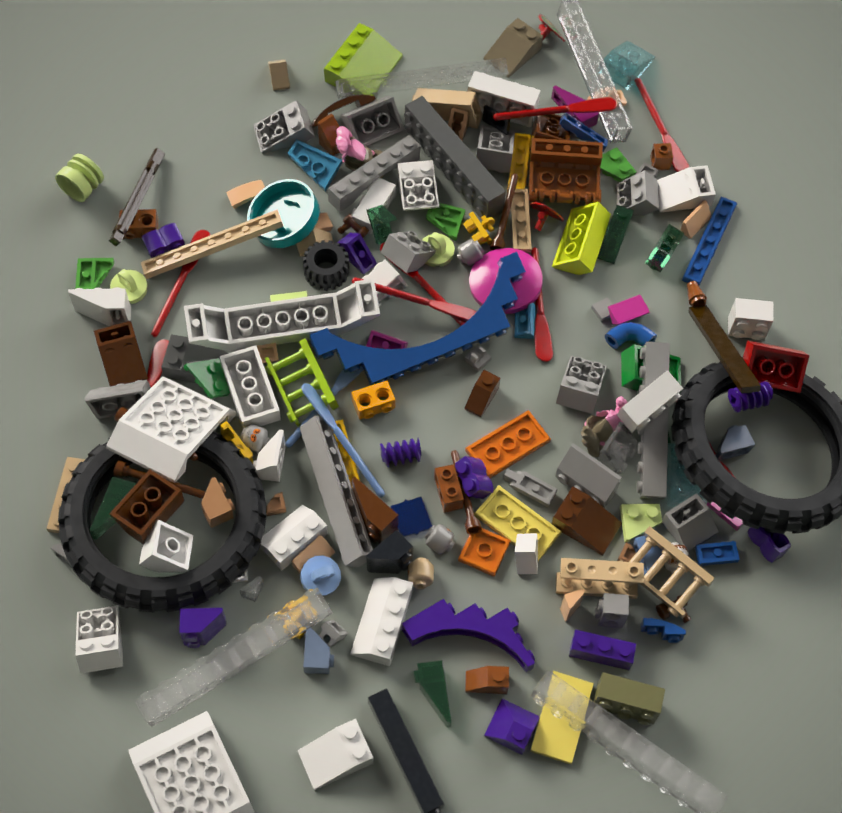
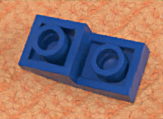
M643 618L640 624L641 632H647L649 635H656L661 632L662 640H668L669 643H678L686 635V630L660 619Z

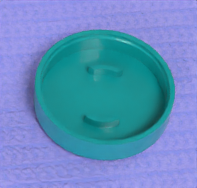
M295 179L279 180L269 184L255 196L248 209L247 221L278 210L283 227L256 238L262 244L271 248L289 247L302 241L314 229L320 213L319 202L305 183Z

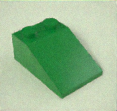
M634 344L621 352L622 387L639 391L640 385H643V378H640V366H643V359H640V349L643 346ZM670 355L669 372L681 385V358Z

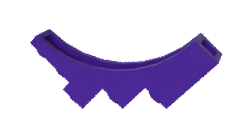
M442 599L404 621L401 626V630L411 646L440 636H470L488 641L503 649L519 663L526 673L532 670L535 665L533 653L530 650H526L523 646L524 641L520 634H515L518 629L519 619L514 612H510L508 607L486 619V612L482 607L479 608L476 603L454 615L455 610L450 603L447 604Z

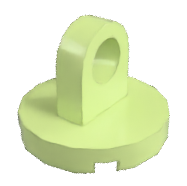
M434 232L422 239L428 242L436 251L425 264L431 267H442L451 262L454 257L455 247L449 237Z
M123 269L112 279L110 289L115 287L125 288L129 302L134 304L145 297L148 286L143 274L135 270Z

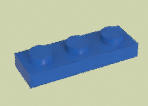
M568 113L562 115L559 124L564 130L576 134V137L582 141L603 143V151L606 149L608 143L606 138Z

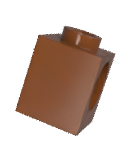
M671 143L653 144L650 155L652 167L658 170H670L673 161Z

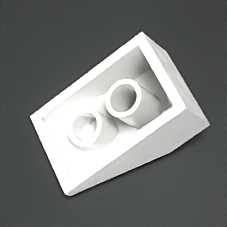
M356 719L334 728L297 750L314 791L373 764V756Z

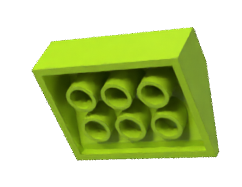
M359 23L324 67L325 82L354 96H374L403 57V54L374 29Z

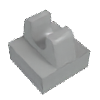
M477 345L465 356L464 361L479 372L491 361V356L487 354L485 349Z
M335 620L325 621L321 626L320 638L323 639L329 635L331 640L327 645L333 646L338 641L343 640L348 632Z

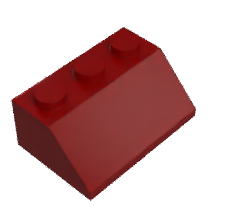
M747 341L743 360L759 383L766 381L772 388L800 393L810 355L800 350Z

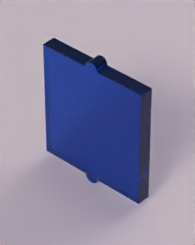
M422 497L411 500L405 499L404 502L391 506V509L398 514V530L404 537L412 534L418 535L419 532L429 530L432 527Z

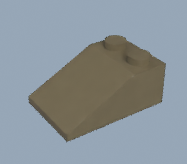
M517 18L503 31L483 57V60L509 78L542 49L543 35Z

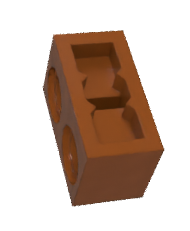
M156 209L138 210L124 238H142L144 234L158 230ZM120 210V211H119V218H120V216H121L123 210Z
M454 464L435 468L434 480L443 512L463 509L464 498Z

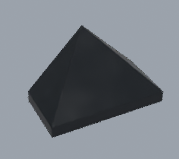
M484 105L482 121L508 135L510 119L494 120V114L500 112L488 105Z

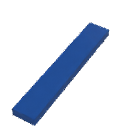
M722 196L720 197L682 281L686 283L696 281L698 286L700 285L733 215L737 202Z

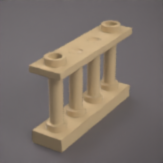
M649 526L644 532L646 542L629 562L639 563L652 547L658 546L662 550V555L644 575V584L641 585L669 607L667 610L674 617L680 616L683 619L686 614L682 610L684 605L700 586L706 585L709 588L714 582V577ZM674 559L679 563L677 565L678 568L660 590L656 589L649 582L668 560ZM689 571L695 576L693 578L694 581L678 601L673 603L665 595L680 577Z
M561 558L560 572L556 573V594L565 595L584 589V596L603 597L604 593L629 595V599H637L638 584H644V563Z

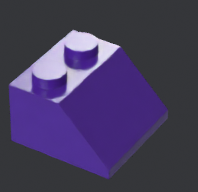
M223 608L180 609L179 633L184 646L188 648H199L200 645H206L227 625Z

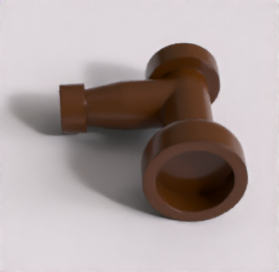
M348 214L343 219L344 224L337 229L338 233L343 234L346 230L352 228L364 238L369 229L365 226L361 227L352 218L353 216Z
M682 595L677 596L673 603H676ZM664 603L656 605V611L661 619L666 620L670 617L671 613L667 610L669 607ZM683 607L682 610L686 612L683 618V622L687 623L691 620L690 616H688L686 609Z

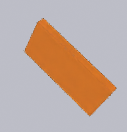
M528 410L465 448V451L470 457L481 459L486 467V475L492 478L549 443L551 438Z

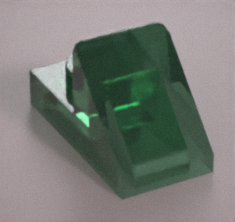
M383 205L366 209L376 245L386 242L388 235L392 234L389 222L395 221L397 218Z

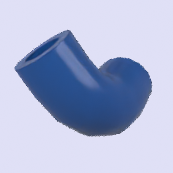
M632 322L619 324L605 334L606 342L614 349L619 348L626 341H635L639 345L644 346L646 342H655L657 334L649 328Z

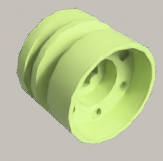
M77 153L72 157V160L67 162V166L63 167L55 175V180L69 197L78 202H84L92 194V191L104 181V175L91 159Z

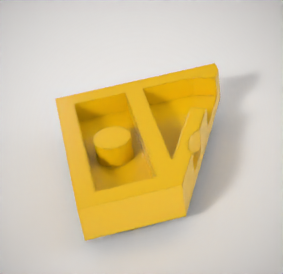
M227 421L220 425L222 438L227 442L232 441L240 449L239 454L243 458H249L253 464L252 451L245 446Z

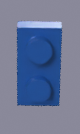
M736 541L699 544L695 546L699 566L737 563L740 560Z

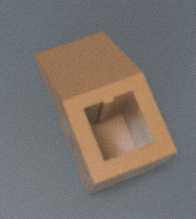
M216 477L211 478L201 502L202 511L211 528L233 519L232 511L235 510L231 499L227 500L224 495L226 494L222 482L218 483Z

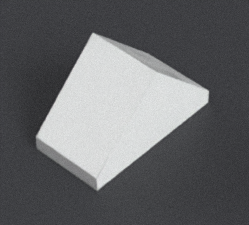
M537 533L517 534L515 546L517 574H538Z

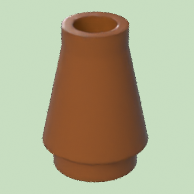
M696 281L689 282L687 284L689 304L692 307L704 306L707 300L706 295Z

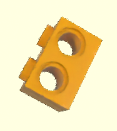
M388 380L351 392L352 402L359 420L372 418L374 415L382 412L388 413L395 408V397ZM385 397V398H387V399H386V400H380L379 398ZM363 403H368L369 405H368V406H362L361 404H363Z

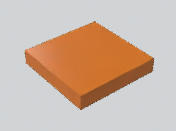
M482 528L480 532L469 535L458 561L495 577L511 540Z

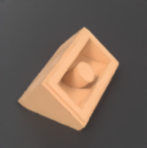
M706 200L682 223L680 232L690 239L711 219V212Z
M319 535L292 560V566L300 573L303 565L314 556L330 558L335 554V551L325 538Z
M584 589L564 595L560 610L565 622L580 606L585 593Z

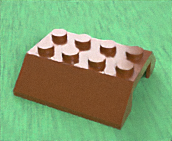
M532 138L528 200L536 201L539 199V202H543L544 198H549L550 202L556 200L557 203L572 204V201H574L575 204H579L580 200H584L586 205L590 204V202L595 203L599 201L601 203L600 167L603 143Z

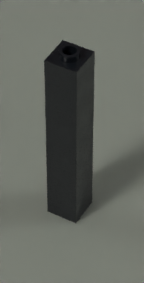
M386 688L369 696L368 704L421 813H441L444 803L388 689Z

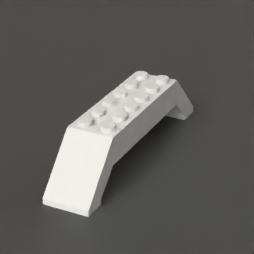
M374 279L355 281L354 284L336 293L225 309L206 306L203 303L184 306L189 344L225 351H237L255 345L271 343L278 345L298 342L304 338L310 340L311 334L326 328L329 329L330 333L339 336L380 316Z

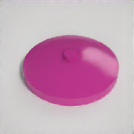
M500 248L484 254L481 260L475 262L470 272L469 285L473 298L480 306L484 304L496 280L499 269L497 262L500 258L517 252L526 272L522 276V280L516 283L510 281L518 297V300L514 303L515 306L508 310L502 309L505 314H512L528 308L530 303L536 301L542 290V271L537 261L528 253L514 248Z

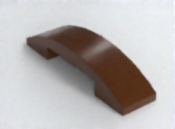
M355 95L341 99L324 109L311 123L312 128L318 126V121L335 110L354 102L358 108L375 101L376 97L371 95Z

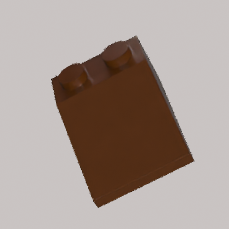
M549 114L535 117L529 150H531L532 138L570 140V131L564 130L559 124L562 116Z
M354 476L352 478V489L368 537L372 542L380 544L398 530V514Z
M572 486L555 513L551 524L565 535L603 556L622 522L590 495Z

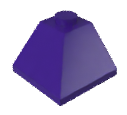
M502 698L484 737L523 755L540 716Z

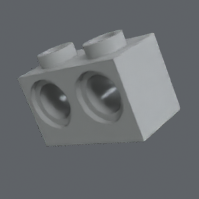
M604 593L602 599L598 600V606L595 608V619H598V626L623 628L629 615V595Z

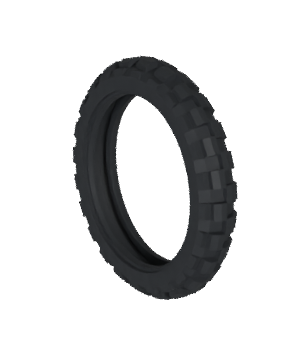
M721 362L717 364L711 363L702 368L698 374H694L681 391V397L678 398L672 414L673 424L671 426L672 440L676 444L674 450L679 464L684 465V473L691 484L697 485L701 489L699 494L709 503L714 502L721 507L720 512L729 518L737 517L742 520L743 525L754 529L763 527L772 533L784 534L786 531H789L792 534L809 532L811 529H820L842 515V400L834 391L830 393L825 388L826 384L816 376L811 378L806 374L800 393L772 388L773 394L791 401L812 418L823 433L829 446L832 461L829 483L825 489L812 496L784 499L765 495L738 481L719 462L707 439L705 413L708 404L714 398L728 392L731 388L737 387Z
M213 431L194 453L198 455V461L213 468L229 485L236 502L235 521L227 540L210 559L192 570L173 576L147 577L127 572L105 558L93 541L91 515L99 493L114 476V468L118 461L125 462L128 466L134 462L106 449L108 443L106 442L103 445L98 444L88 453L85 461L77 465L72 473L70 482L64 488L62 503L59 507L58 523L61 544L68 562L80 580L88 585L94 593L101 598L112 601L115 605L155 613L156 610L172 612L190 605L197 606L209 601L208 598L217 593L221 594L232 586L231 583L237 577L242 576L259 550L266 526V501L261 479L258 477L257 472H255L256 469L249 458H243L239 454L240 449L232 441L227 442L219 433Z

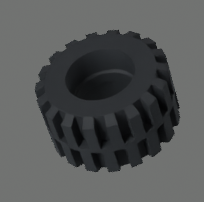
M322 240L319 244L318 242L313 243L314 246H309L308 251H305L303 257L306 281L310 282L312 287L316 286L318 290L324 288V291H328L329 288L334 290L336 286L341 287L342 282L345 283L347 277H349V258L343 246L340 247V244L337 242L333 244V241L330 240L328 242ZM324 262L334 264L333 267L328 269L318 267L319 264Z

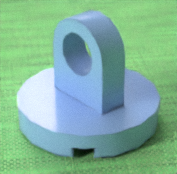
M326 556L310 558L303 565L300 572V581L304 589L317 597L327 596L334 592L341 580V572L337 563Z

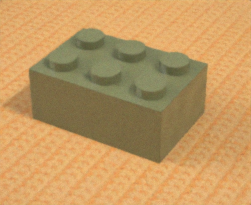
M602 672L597 683L592 708L597 709L596 711L602 714H617V717L629 720L632 718L638 720V723L643 725L654 724L661 713L665 689Z

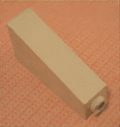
M417 88L412 101L423 96L442 119L449 121L452 107L469 111L468 127L478 129L483 114L475 92Z

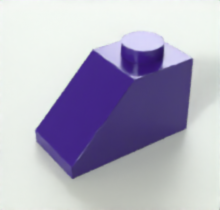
M349 233L337 242L340 244V247L343 246L345 248V252L348 253L349 262L362 274H365L377 265L361 234Z

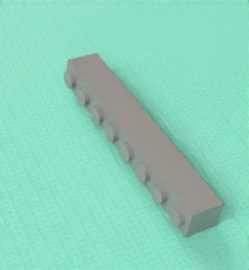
M646 342L641 347L640 359H643V366H640V378H643V385H640L639 393L667 370L669 371L670 343ZM665 405L666 409L655 419L649 418L651 421L641 431H638V435H641V442L638 443V454H641V462L637 464V473H640V481H637V493H640V498L664 499L667 497V405Z
M315 415L300 426L302 439L304 440L307 454L322 494L324 506L340 549L342 561L347 567H360L367 562L366 555L373 549L333 430L321 416Z

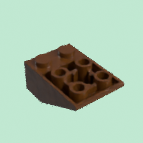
M131 321L94 331L110 387L121 383L128 384L148 379Z

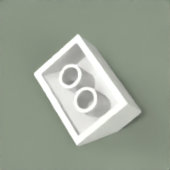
M302 505L262 536L260 548L282 571L319 535L325 537L328 534L327 525L315 511Z

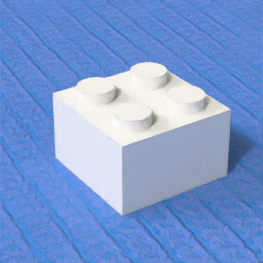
M736 298L728 316V336L765 340L774 321L773 302Z

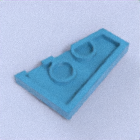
M297 139L288 152V156L325 192L343 164L341 159Z

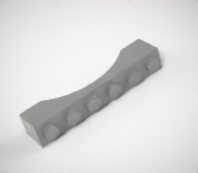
M408 135L329 187L328 201L339 212L352 205L360 194L375 180L397 169L398 163L416 162L419 160L421 145Z

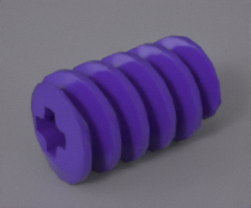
M766 381L761 382L760 391L741 393L737 387L729 389L728 399L733 410L741 412V410L746 411L755 407L768 406L773 397L771 385Z
M413 438L410 439L409 445L406 440H402L401 446L398 441H395L394 447L388 442L386 448H384L381 443L380 453L382 462H385L387 467H390V461H393L394 465L397 466L398 460L404 465L407 458L410 463H413L414 457L420 462L421 446L419 438H417V443H415Z

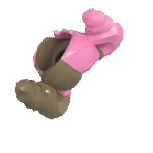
M341 126L337 128L336 145L340 153L343 154L342 163L345 162V166L348 169L355 171L382 153L381 150H370L364 147L346 127Z
M622 396L616 399L615 411L612 409L602 410L601 412L597 411L596 416L591 415L587 418L585 426L582 428V443L587 447L588 453L592 457L602 455L605 442L610 439L614 432L627 429L626 425L617 416L620 409L628 403Z

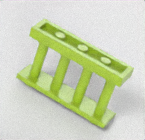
M306 338L299 341L302 347L299 349V352L274 364L269 357L265 358L267 362L265 369L269 376L273 375L289 410L286 413L291 423L295 422L297 427L301 425L298 417L314 410V407L309 403L294 411L291 402L304 396L302 389H299L287 395L283 386L309 373L315 375L316 379L310 385L315 390L322 389L324 394L321 395V399L325 405H329L332 410L339 408ZM302 358H307L309 363L306 364V367L282 379L279 378L277 370Z

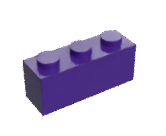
M575 629L569 657L630 670L634 661L636 643Z

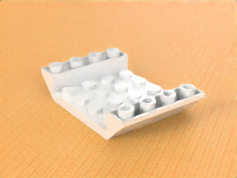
M162 376L119 419L106 445V449L147 470L151 469L161 477L175 483L186 471L187 459L220 423L225 421L230 423L237 415V412Z
M207 711L128 750L155 813H255Z

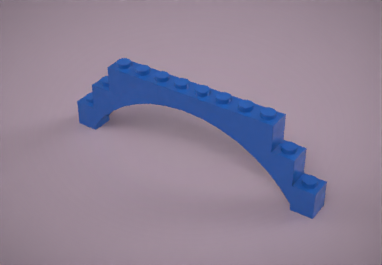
M514 252L499 259L497 262L499 269L496 280L484 304L465 324L452 333L421 346L405 349H380L344 340L330 333L329 329L326 328L311 334L309 338L318 359L323 358L325 360L331 358L336 352L344 373L348 371L354 373L360 370V366H362L370 385H374L392 377L394 380L404 376V372L409 370L411 373L421 369V365L426 363L428 365L435 364L439 361L438 358L443 356L445 358L452 357L456 354L455 351L460 349L462 351L469 350L477 342L479 344L486 343L494 335L496 337L505 335L510 324L502 308L508 310L514 307V303L518 300L510 281L516 283L522 280V276L526 272L518 253Z

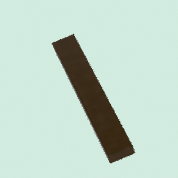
M707 305L689 307L688 313L741 393L759 392L761 389L760 383Z

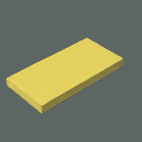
M499 485L474 514L475 517L499 535L511 540L510 543L516 546L517 534L537 533L538 561L562 532Z
M553 671L530 752L570 765L572 764L594 683Z

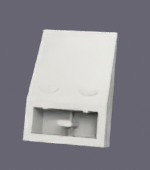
M433 160L398 163L397 176L403 211L439 208Z
M708 165L689 167L657 180L660 213L695 209L704 200L707 201L709 207H712L716 193Z
M125 288L68 289L76 312L107 326L131 321V305Z
M119 606L77 612L76 659L80 673L123 667Z

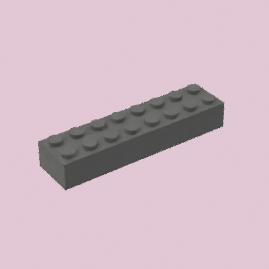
M423 96L406 104L404 113L405 130L407 133H411L414 139L422 146L426 155L434 160L436 167L444 172L447 180L452 181L456 190L463 194L466 202L475 208L479 217L485 215L487 218H494L501 214L506 194L502 186Z

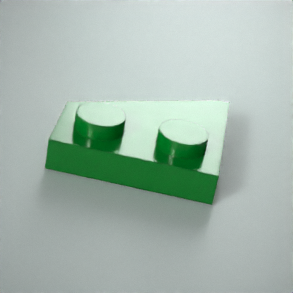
M219 358L186 363L184 365V369L191 372L196 378L194 381L204 389V392L210 399L230 394Z

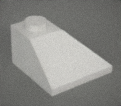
M279 430L258 453L257 460L253 461V466L256 469L255 472H257L261 480L280 482L286 449L284 430Z
M157 520L142 547L139 565L155 572H186L189 567L193 535Z

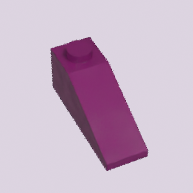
M556 85L553 86L551 98L558 106H567L585 101ZM566 112L589 128L597 125L599 112Z

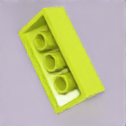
M599 201L571 209L552 264L553 268L576 275L593 272L611 217V213Z

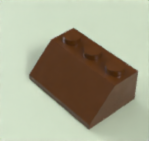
M149 469L110 512V516L129 536L144 545L156 521L160 520L166 523L185 500L180 488Z

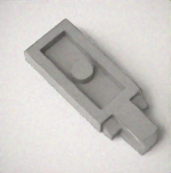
M507 469L503 476V479L509 482L510 487L514 488V490L546 507H549L558 491L557 488L525 471H518L516 473Z

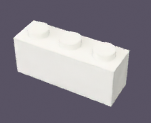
M378 178L368 186V192L366 195H362L357 209L354 208L351 213L352 218L361 227L365 226L369 229V234H372L396 196V185L382 178Z

